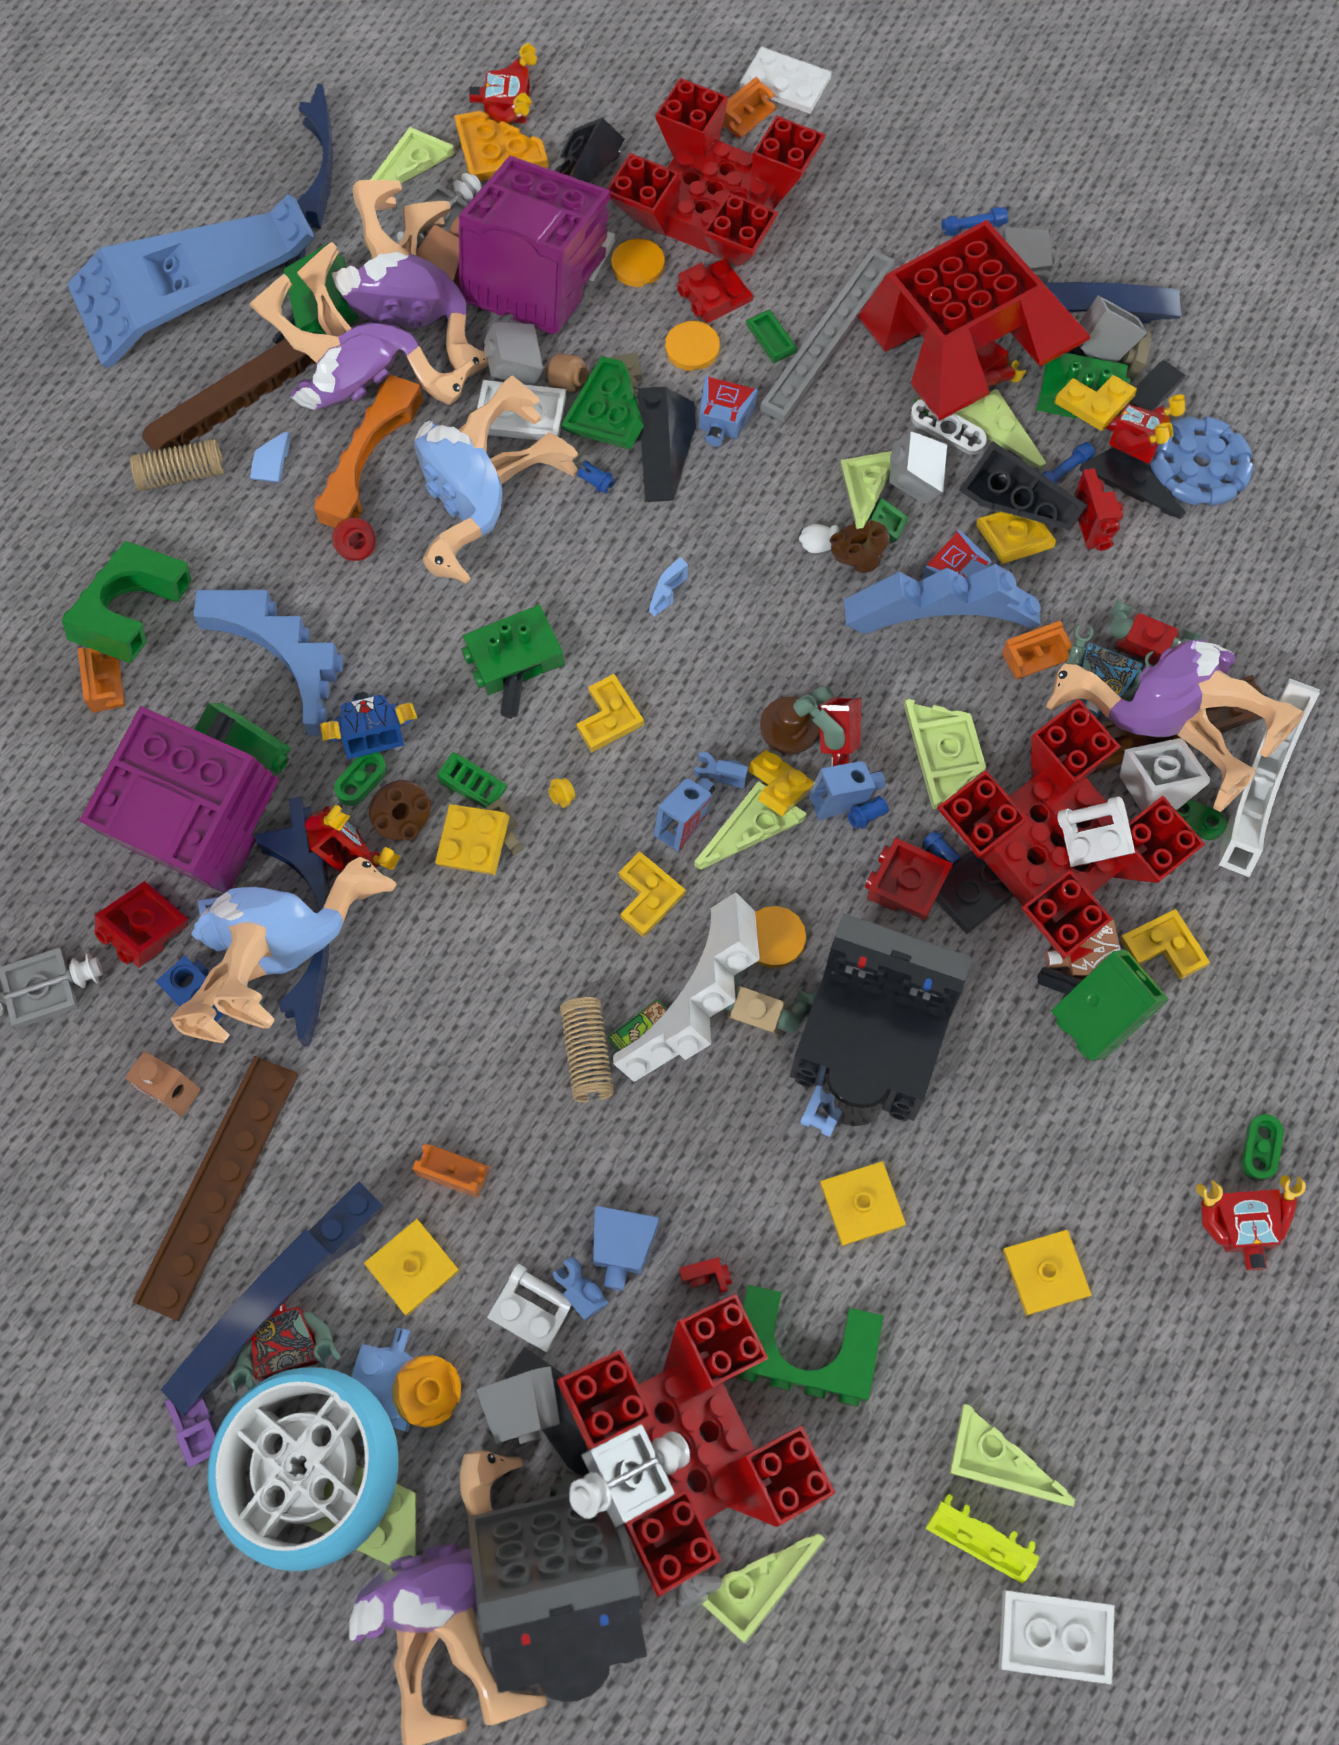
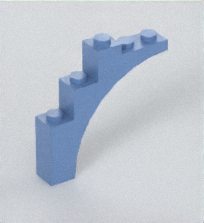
M997 564L989 566L967 578L949 568H945L919 582L902 572H898L844 599L846 626L860 633H871L880 628L908 620L944 615L995 617L1016 622L1027 628L1041 625L1039 616L1041 607L1037 598L1018 588L1013 574Z
M196 590L194 618L199 628L224 631L245 637L265 647L279 658L292 673L299 686L303 702V725L308 736H320V724L327 722L326 708H323V699L329 698L328 682H337V672L343 671V656L338 654L335 644L310 643L309 628H305L301 616H277V604L272 602L268 590Z

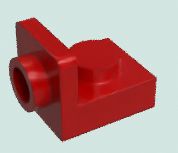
M719 1257L679 1268L682 1285L690 1283L691 1289L710 1284L709 1278L715 1276L720 1296L728 1293L727 1285L732 1284L727 1264L721 1265Z

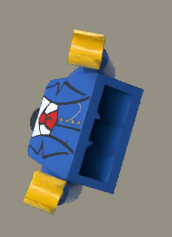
M359 692L354 695L353 701L344 703L341 706V715L336 717L335 721L320 724L322 741H343L347 759L404 746L400 727L406 726L412 719H417V715L412 702L396 706L395 704H388L383 695L370 697L366 692Z

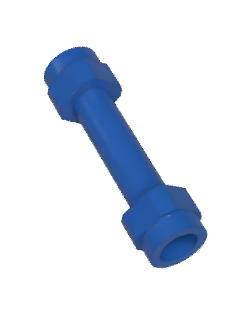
M1005 207L991 208L990 213L957 219L956 215L949 216L946 219H942L941 227L942 230H945L943 232L945 236L958 235L959 230L972 228L985 220H988L994 227L1002 226V224H1007L1008 213Z
M1088 442L1079 444L1074 448L1072 456L1051 472L1044 471L1042 475L1057 484L1059 479L1077 465L1083 464L1095 456L1093 446Z

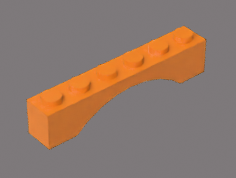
M389 374L385 383L379 386L374 403L366 409L364 421L360 428L357 427L355 429L350 446L342 452L336 471L329 475L327 487L323 494L319 495L315 501L314 510L319 523L335 528L345 518L360 517L363 510L359 497V482L365 462L375 446L388 434L412 422L423 402L420 384Z

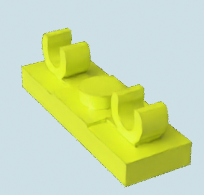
M947 1495L929 1518L925 1529L1023 1584L1036 1568L1040 1557L1033 1553L1035 1542L1030 1541L1025 1548L1016 1544L1017 1532L1013 1531L1007 1538V1536L996 1531L991 1525L982 1523L975 1518H970L968 1516L970 1513L969 1505L965 1504L961 1512L951 1507L953 1496Z

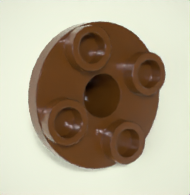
M869 518L864 528L856 529L855 521H853L851 525L830 537L831 551L834 558L842 564L854 566L855 570L860 573L871 572L879 566L880 558L883 557V551L889 543L887 528L882 523L871 521Z
M798 697L776 699L762 713L760 721L762 737L769 747L775 751L785 754L801 753L811 748L819 737V727L812 721L814 717L810 713L803 717L796 713L793 705L800 699Z
M408 780L393 781L381 787L373 796L369 806V819L373 828L384 838L390 840H412L418 835V832L428 820L431 800L416 783Z

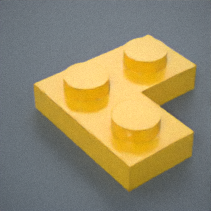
M1112 375L1096 392L1072 378L1056 395L1055 404L1098 430L1103 431L1132 400L1137 388Z
M615 674L588 687V692L600 712L577 723L576 726L591 753L644 726V719Z
M766 749L753 759L748 767L750 773L768 784L761 791L758 801L782 817L809 794L814 784V781L806 777L803 772L794 769L782 761L779 756L770 753Z
M640 851L618 872L619 878L639 894L620 914V917L643 938L686 895V889Z
M1176 909L1122 935L1119 939L1124 949L1133 956L1139 965L1163 953L1179 980L1210 964L1207 956Z

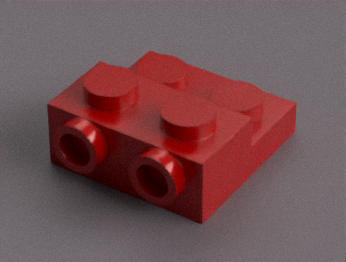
M725 258L707 267L700 262L678 273V283L676 286L679 295L683 299L687 298L690 301L694 315L697 318L702 317L706 324L753 301V294Z
M1095 468L1086 469L1082 472L1074 494L1077 499L1088 505L1078 519V523L1087 550L1096 548L1098 551H1105L1114 545L1112 538L1120 530L1119 522L1123 518V506L1121 502H1117L1114 491L1104 493L1103 482L1101 479H1098Z
M895 837L891 847L885 845L880 854L878 862L881 863L878 872L872 871L864 887L868 889L867 899L893 911L899 908L926 921L953 863Z
M143 881L95 914L94 933L102 944L107 945L111 943L117 948L116 953L123 963L128 965L132 962L140 968L163 951L166 941L188 926V918L147 882Z

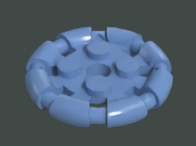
M1195 416L1171 422L1173 436L1166 443L1158 444L1150 467L1152 473L1164 487L1172 492L1171 495L1174 498L1198 506L1199 503H1208L1209 506H1214L1234 499L1238 491H1243L1246 488L1253 473L1254 465L1250 463L1253 455L1248 443L1240 433L1235 434L1230 430L1231 426L1211 417L1195 419ZM1194 431H1203V436H1195ZM1173 438L1180 441L1178 445L1172 441ZM1202 457L1207 460L1208 465L1204 467L1198 466L1194 462V458ZM1164 458H1172L1171 463H1168ZM1231 461H1238V465H1231ZM1179 476L1185 482L1178 483L1175 478ZM1225 478L1230 484H1224L1221 481ZM1200 488H1207L1208 492H1203Z

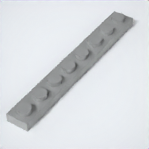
M870 250L760 405L761 411L782 422L786 421L855 324L860 312L886 274L894 269L895 260L875 250Z

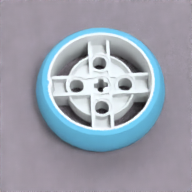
M297 1368L280 1372L261 1381L246 1392L230 1409L217 1431L211 1448L208 1463V1491L214 1514L228 1539L245 1555L261 1564L280 1570L305 1571L316 1569L349 1555L375 1531L392 1500L398 1475V1446L394 1428L388 1414L378 1399L364 1385L344 1373L326 1368ZM317 1393L330 1396L319 1412H299L281 1419L273 1413L286 1402L302 1395ZM329 1428L331 1430V1439L326 1446H323L321 1441L322 1434ZM359 1429L362 1434L365 1450L364 1475L360 1489L353 1485L356 1476L357 1459L351 1440ZM281 1436L283 1446L278 1453H275L274 1443ZM251 1447L254 1451L250 1464V1481L255 1496L248 1503L244 1483V1470L247 1454ZM303 1461H306L304 1466L308 1469L305 1474H302L304 1468L301 1466ZM329 1481H332L334 1492L329 1499H326L324 1488ZM283 1488L285 1500L278 1507L276 1495ZM327 1516L336 1524L329 1532L310 1542L295 1544L276 1539L287 1523L306 1524Z

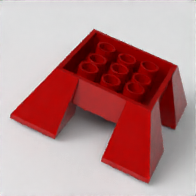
M679 78L655 115L659 128L673 156L672 161L668 167L630 153L607 187L608 190H611L610 200L641 227L663 236H669L713 254L717 258H725L727 262L741 266L757 251L778 216V212L773 209L778 206L802 177L825 140L826 134L776 115L753 154L719 141L728 96Z
M988 220L979 223L887 273L859 314V320L884 352L918 334H921L924 338L911 380V386L938 421L989 395V389L976 350L1011 332L1040 367L1090 340V335Z
M1080 699L1032 734L1031 780L1012 795L1008 796L988 771L985 770L937 807L939 812L975 855L983 859L1008 890L1013 893L1014 897L1023 906L1021 908L1063 959L1113 920L1092 893L1112 877L1158 883L1205 845L1164 796H1161L1129 822L1135 853L1079 865V871L1071 867L1063 829L1060 827L1057 818L1058 812L1065 809L1074 811L1107 803L1087 777L1121 747ZM1030 814L1034 815L1039 822L1034 821ZM1108 815L1079 822L1081 828L1077 827V830L1082 832L1114 824L1113 817ZM1050 838L1055 839L1058 842L1059 847L1054 845ZM1027 856L1032 857L1036 861V865L1032 864Z
M736 1293L678 1321L663 1372L640 1384H637L621 1349L557 1380L589 1451L641 1424L651 1443L654 1439L663 1437L667 1432H676L688 1444L690 1452L688 1464L681 1469H677L674 1473L666 1475L675 1495L624 1523L629 1538L657 1597L721 1561L703 1523L705 1520L726 1508H731L772 1526L779 1527L836 1494L802 1425L757 1448H754L723 1383L769 1358ZM655 1412L658 1413L660 1422L656 1419ZM700 1431H701V1432L703 1433V1435H704V1440L702 1439V1437H701V1435H700ZM687 1478L692 1484V1490L688 1486Z

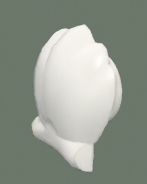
M810 524L802 530L799 541L802 543V547L810 553L825 552L831 549L830 537L840 532V529L837 525L828 527L821 524Z

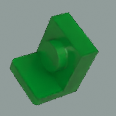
M883 498L877 500L869 516V520L880 522L887 528L890 543H894L899 539L909 518Z

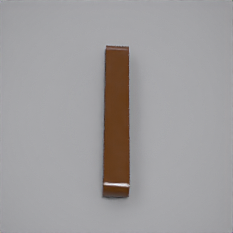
M284 339L150 423L143 430L142 438L152 451L155 450L157 454L159 449L163 453L164 448L167 452L169 447L172 450L174 446L178 449L179 445L183 448L184 444L189 445V441L195 437H202L213 430L214 425L219 422L224 423L235 416L236 412L241 408L249 407L260 400L259 397L263 394L273 392L283 385L282 382L289 378H295L306 371V367L312 363H317L307 354L295 350L288 340Z

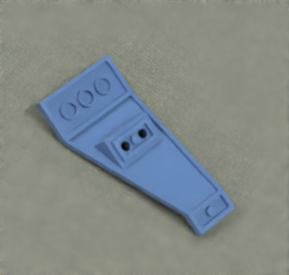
M287 194L270 213L101 247L81 270L72 277L67 285L101 365L109 368L114 366L144 333L296 257L315 237L296 199Z

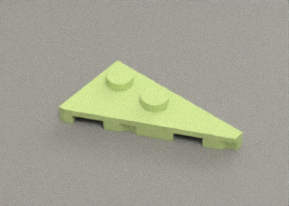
M409 127L370 180L400 181L402 184L453 156L454 147L447 142Z
M997 389L990 391L989 395L954 413L980 427L985 432L988 440L994 441L1007 451L1009 449L1023 458L1022 461L1030 466H1035L1039 470L1046 467L1047 463Z
M892 451L841 460L842 474L856 529L864 528L890 476V456Z
M758 781L698 856L694 866L700 870L802 823L806 819L807 813L794 806L782 817L758 801L761 791L767 787Z
M962 1405L949 1474L1074 1507L1075 1499L1061 1484L1051 1479L1030 1457L1015 1444H1011L1004 1438L1003 1434L994 1426L992 1427L981 1418L970 1405Z
M820 1534L806 1537L784 1550L767 1555L746 1565L743 1569L724 1575L721 1578V1587L717 1592L708 1595L709 1598L702 1605L746 1644L818 1551L825 1539Z

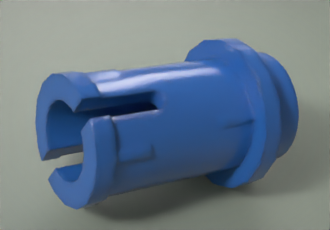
M589 461L582 463L585 470L580 467L577 476L596 487L598 493L602 491L606 494L609 491L607 487L612 488L615 483L612 474L601 471Z
M879 795L860 807H851L847 817L855 829H864L872 820L887 814L889 808L884 798H881Z
M934 830L923 840L924 850L930 851L933 855L953 864L956 863V860H960L962 856L944 839L945 835Z

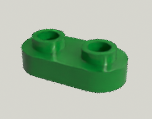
M376 752L357 757L336 780L334 791L342 804L354 806L361 803L385 777L387 766L380 753ZM374 765L377 767L373 773L366 771L369 766ZM351 787L357 789L352 795L346 794L347 789Z
M1189 799L1181 807L1186 810V814L1180 813L1178 809L1176 810L1202 839L1216 840L1226 830L1227 822L1224 815L1199 802ZM1207 820L1214 821L1216 826L1209 825Z
M1259 1115L1251 1120L1247 1126L1241 1167L1245 1175L1255 1181L1267 1180L1278 1169L1284 1129L1281 1122L1272 1115ZM1259 1128H1265L1268 1131V1138H1262L1259 1135ZM1254 1159H1259L1262 1161V1170H1258L1254 1167Z

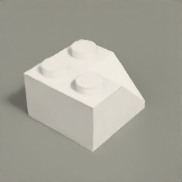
M1182 738L1125 750L1120 778L1141 811H1144L1161 796H1164L1177 810L1210 782V777Z

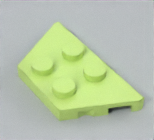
M907 699L904 703L905 712L932 809H937L940 804L984 772L986 764L970 713L957 710L949 711L945 707L933 705L932 708L914 704L915 700Z
M357 1465L353 1485L360 1489L364 1468ZM332 1481L324 1488L326 1499H329L334 1492ZM396 1484L392 1500L383 1519L369 1538L356 1550L390 1566V1562L408 1555L416 1556L417 1493ZM327 1516L304 1524L323 1534H326L336 1526Z

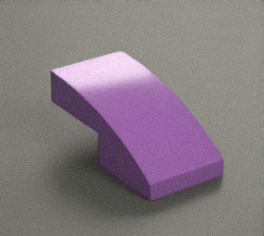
M203 1397L186 1415H183L169 1399L166 1400L165 1404L177 1430L175 1436L188 1467L190 1468L208 1459L217 1429L205 1398Z

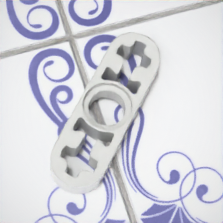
M918 400L913 405L911 421L916 427L967 454L975 455L983 451L987 438L985 432L980 427L956 414H952L941 421L937 419L936 427H933V419H936V417L923 400ZM924 409H928L930 417L925 416L923 419H920L918 410L922 412ZM944 421H952L957 429L952 434H945L941 431L940 425ZM961 428H964V436L961 435L959 441L957 440V438L960 435ZM973 436H977L979 445L975 443L972 447L969 446L967 438L971 439Z

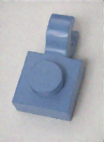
M699 752L698 761L705 762L708 766L705 768L695 766V776L699 778L715 779V782L745 788L748 766H744L736 760L723 761L718 759V763H716L711 754Z
M570 1257L563 1262L569 1269V1275L563 1268L554 1271L552 1274L554 1279L565 1287L566 1291L563 1295L585 1321L602 1311L609 1302L603 1296L601 1289L591 1282L588 1277L582 1279L579 1261L574 1257Z

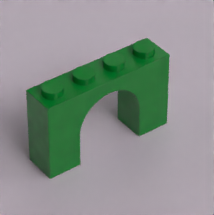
M124 541L120 548L113 552L104 568L97 572L95 579L88 588L81 592L76 603L64 613L62 624L67 640L132 663L147 643L143 625L141 622L111 612L107 607L118 596L134 591L148 592L178 602L191 583L188 563Z
M752 1285L747 1286L743 1308L769 1359L737 1375L736 1379L750 1383H756L757 1377L771 1380L770 1387L784 1391H790L791 1385L805 1388L804 1395L824 1399L825 1393L839 1396L838 1403L853 1407H859L860 1401L866 1403L869 1400L884 1315L849 1308L846 1314L840 1350L836 1359L828 1366L818 1370H802L790 1365L780 1355L776 1347L774 1329L782 1292Z

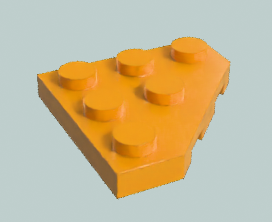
M480 110L454 115L468 173L475 175L479 181L489 180L509 156L548 168V159L541 139L535 136L529 138L520 134V129L503 121L499 124L489 119V115Z

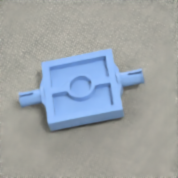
M396 1327L391 1348H377L361 1344L351 1377L364 1385L378 1399L388 1414L394 1429L408 1432L410 1424L398 1415L393 1404L392 1386L397 1372L407 1361L414 1357L404 1352L410 1331ZM362 1438L361 1443L359 1445L364 1447V1442Z

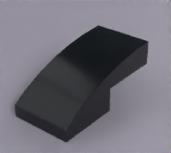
M1163 359L1135 387L1137 388L1135 396L1129 403L1149 411L1154 410L1165 397L1168 398L1186 375Z

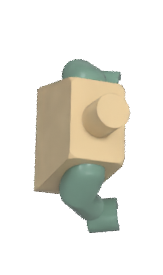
M742 971L734 975L736 1002L723 1009L727 1011L725 1017L783 1037L785 1031L792 1033L799 1028L807 1012L811 1011L817 991H814L813 994L804 993L805 987H799L796 1003L791 1006L779 999L736 986Z

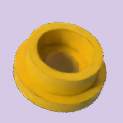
M567 778L551 780L548 792L553 803L556 805L560 803L563 808L569 806L571 801L575 800V791Z

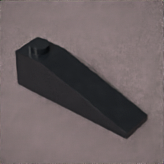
M603 117L574 128L560 154V157L564 158L565 161L561 166L556 167L555 171L589 183L621 154L620 148L625 139Z
M666 386L638 388V407L644 425L640 432L645 502L674 501L691 440L696 429L694 402Z
M994 441L991 442L959 489V491L982 507L1066 530L1073 528L1088 507V505Z
M524 1347L504 1377L508 1379L551 1365ZM551 1366L560 1424L543 1429L542 1431L567 1467L585 1477L590 1472L582 1455L588 1452L589 1449L557 1382L558 1379L566 1375Z

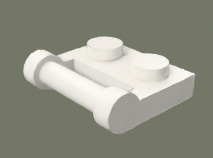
M1120 796L1108 799L1107 803L1074 811L1065 809L1058 812L1057 818L1060 827L1063 829L1071 867L1135 853L1124 801ZM1108 815L1113 817L1114 824L1082 832L1077 830L1076 823Z
M517 1264L487 1318L547 1353L573 1306L561 1291L527 1272L528 1268ZM521 1284L559 1306L555 1316L517 1295L515 1291Z

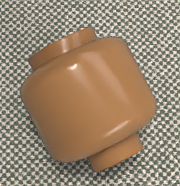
M558 353L546 364L545 376L552 388L566 389V392L575 393L585 385L588 379V368L581 357Z

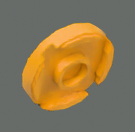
M640 238L630 239L619 244L613 251L611 266L618 281L627 286L643 287L644 284L656 282L662 276L665 268V258L660 247L652 241Z
M686 321L677 324L669 331L665 339V351L669 361L677 368L686 371H694V369L700 368L702 370L708 368L716 361L720 351V339L716 331L708 324L699 321Z
M779 906L764 907L755 912L760 959L757 963L769 968L788 966L803 952L806 942L804 924L799 916L791 910Z
M435 1355L416 1356L407 1361L397 1372L392 1386V1401L398 1415L407 1423L423 1428L438 1426L448 1420L461 1397V1380L455 1367L445 1359Z

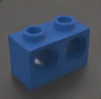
M185 955L155 982L180 1007L189 1001L201 988L209 974V970L199 960L192 963ZM193 976V981L190 985L181 987V983L185 978ZM213 1005L212 1008L217 1013L214 1020L217 1022L225 1014L219 1012L216 1006Z

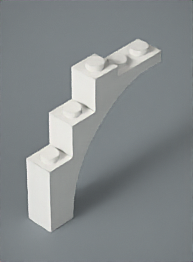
M1289 678L1278 701L1289 703L1304 712L1302 719L1267 758L1260 754L1267 732V725L1262 729L1250 755L1249 766L1256 769V772L1251 782L1236 797L1235 809L1222 835L1219 866L1250 877L1263 851L1268 820L1282 777L1303 726L1320 694V689Z
M736 892L711 908V924L705 949L691 978L674 1003L644 1035L613 1055V1064L632 1081H637L678 1055L686 1060L711 1045L710 1017L736 1002L734 975L760 960L755 911Z

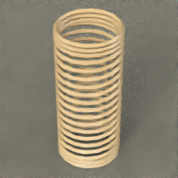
M215 438L213 440H204V446L199 441V447L194 442V449L192 444L189 443V450L187 445L184 444L183 448L180 445L178 449L174 446L173 450L169 447L168 452L164 448L163 453L159 449L158 454L154 450L153 455L149 451L148 456L145 452L143 453V458L141 454H134L129 458L134 482L137 489L141 492L142 490H148V488L152 490L153 487L157 489L158 486L162 488L163 485L167 487L168 484L172 486L173 483L177 485L178 482L182 484L183 481L188 482V480L193 481V479L198 480V478L203 479V477L208 478V476L213 477V475L221 476V474L224 475L225 473L220 465V461L222 462L223 459ZM207 458H208V461H209V464H210V467H211V470H212L211 473H210L209 468H208V466H207ZM202 460H203L204 466H205L206 471H207L206 474H205L204 469H203V467H202ZM197 461H198L200 470H201V472H202L201 475H200V473H199V471H198V468H197ZM192 462H193L195 471H196V473H197L196 476H195V474H194V472H193V469H192ZM187 464H188L189 470H190V472H191V474H192L191 477H190V475H189V473H188V471H187ZM182 465L186 473V478L184 477V474L182 472ZM177 467H178L179 472H180V475H181V480H180V478H179V476H178V473H177ZM172 468L176 476V481L172 475ZM167 469L171 477V482L167 476ZM162 471H163V474H164V476H165V478H166V483H165V481H164V479H163V477H162V475H161V474H162ZM157 472L160 477L161 484L159 483L158 478L156 476ZM152 473H153L154 479H155V481H156V485L154 484V482H153V480H152V477H151V476H152ZM147 475L151 482V487L146 479Z
M594 997L571 999L560 1006L561 1018H563L562 1023L564 1024V1040H566L565 1045L567 1046L566 1055L569 1057L567 1061L569 1062L568 1068H570L569 1073L571 1074L573 1100L577 1102L590 1101L587 1099L589 1098L587 1095L590 1092L601 1093L598 1095L601 1096L599 1098L601 1100L607 1099L614 1094L613 1084L611 1083L612 1078L610 1077L612 1074L609 1072L611 1067L608 1066L610 1064L608 1061L609 1056L606 1055L608 1050H606L607 1045L605 1044L607 1040L604 1038L606 1034L603 1033L605 1028H603L604 1023L601 1016V1001ZM588 1007L585 1010H574L577 1008ZM581 1013H589L583 1016H574ZM588 1018V1021H582V1022H578V1023H575V1024H569V1023H571V1022H576V1021H578L579 1019ZM583 1024L591 1025V1026H586V1027L577 1028V1029H574V1030L571 1029L572 1027H577V1026L583 1025ZM587 1029H589V1030L591 1031V1032L580 1033V1034H577V1035H571L572 1033H577V1032L582 1031V1030H587ZM586 1035L593 1036V1037H588V1038L579 1039V1040H576V1041L572 1040V1039L579 1038V1037H581V1036H586ZM589 1040H591L592 1042H595V1043L582 1044V1045H579V1046H573L574 1044H579V1043H581V1042L589 1041ZM588 1046H591V1047L604 1046L603 1048H592V1049L582 1050V1051H579V1052L574 1051V1050H577V1049H580V1048H583V1047H588ZM601 1051H604V1052H605V1053H603V1054H590V1055H585V1056H581V1057H575L576 1055H580V1054L587 1053V1052H593V1053H598V1052H601ZM591 1057L596 1058V1060H589L577 1063V1061ZM590 1063H595V1064L606 1063V1064H604V1065H593V1066H588V1067H584V1068H577V1067H579V1066H582V1065H585V1064H590ZM602 1068H607V1070L604 1071H592L584 1074H578L579 1072L589 1069L599 1070ZM594 1074H596V1075L608 1074L607 1076H599V1077H592V1078H587V1079H579V1078H582V1077H585V1076H589V1075H594ZM605 1079H606V1080H609V1081H606V1082H591V1083L582 1084V1083H585V1082H588V1081H593V1080H598V1081L605 1080Z

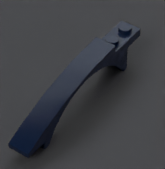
M317 83L311 103L300 101L298 107L299 112L306 116L303 120V125L314 134L323 148V159L319 173L310 188L297 200L312 233L313 228L321 229L330 195L333 166L331 119L323 84ZM306 248L296 257L284 262L285 267L305 257Z
M1044 283L1070 313L1087 312L1099 295L1137 316L1142 324L1151 323L1153 320L1180 319L1182 317L1180 290L1122 283Z
M301 797L291 798L288 801L292 827L255 834L256 843L260 846L263 854L286 863L304 878L313 891L319 912L323 909L330 893L327 862L309 847L305 821L312 814L311 807H305ZM329 944L313 955L300 981L279 1001L280 1011L285 1012L286 1019L295 1017L297 1037L303 1047L310 1045L318 1020L328 969Z
M359 1181L309 1231L305 1229L269 1265L220 1318L162 1387L161 1391L183 1415H186L211 1389L215 1390L224 1381L228 1370L245 1345L292 1294L320 1270L341 1255L356 1248L365 1239L360 1231L384 1206Z

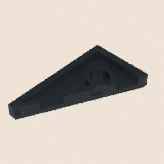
M1112 447L1080 466L1079 470L1081 472L1086 469L1095 468L1097 477L1105 481L1104 484L1112 488H1118L1122 493L1142 503L1146 501L1160 508L1161 512L1169 516H1174L1178 519L1185 516V510L1146 464L1123 451Z

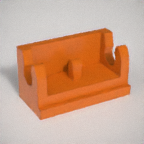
M753 78L728 99L723 126L741 139L776 110V106L766 98L767 96L772 99L775 94L770 88L761 83L759 78Z
M1060 620L1006 640L1002 654L1017 680L1066 662L1069 656L1068 650L1071 649L1072 645Z
M77 648L83 698L91 712L94 713L125 706L119 659L90 648Z
M423 1144L422 1157L420 1161H415L412 1168L417 1176L473 1197H479L490 1166L430 1144Z

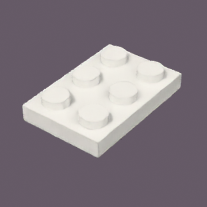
M761 47L740 81V89L757 77L761 83L770 88L775 94L771 100L811 114L830 81L832 72Z
M483 380L477 409L485 405L494 396L503 382ZM525 385L540 400V402L534 405V408L540 415L541 421L533 424L513 411H504L495 419L489 428L488 435L539 441L550 432L559 437L567 397L566 389Z
M1003 1590L999 1669L1112 1684L1114 1605Z

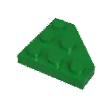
M604 356L600 357L561 424L565 431L628 450L631 449L644 425L629 371L623 361Z

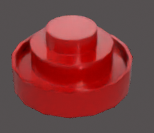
M356 517L345 518L333 530V547L346 560L362 561L373 552L376 545V534L372 526L365 520Z

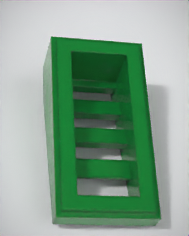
M454 752L450 754L437 774L439 784L484 808L500 799L507 788L506 784ZM457 767L460 768L455 777L452 778L451 776ZM467 773H470V778L468 779L466 784L463 785L461 782L463 781ZM479 779L483 780L476 792H474L472 789ZM489 785L494 786L486 799L482 797Z

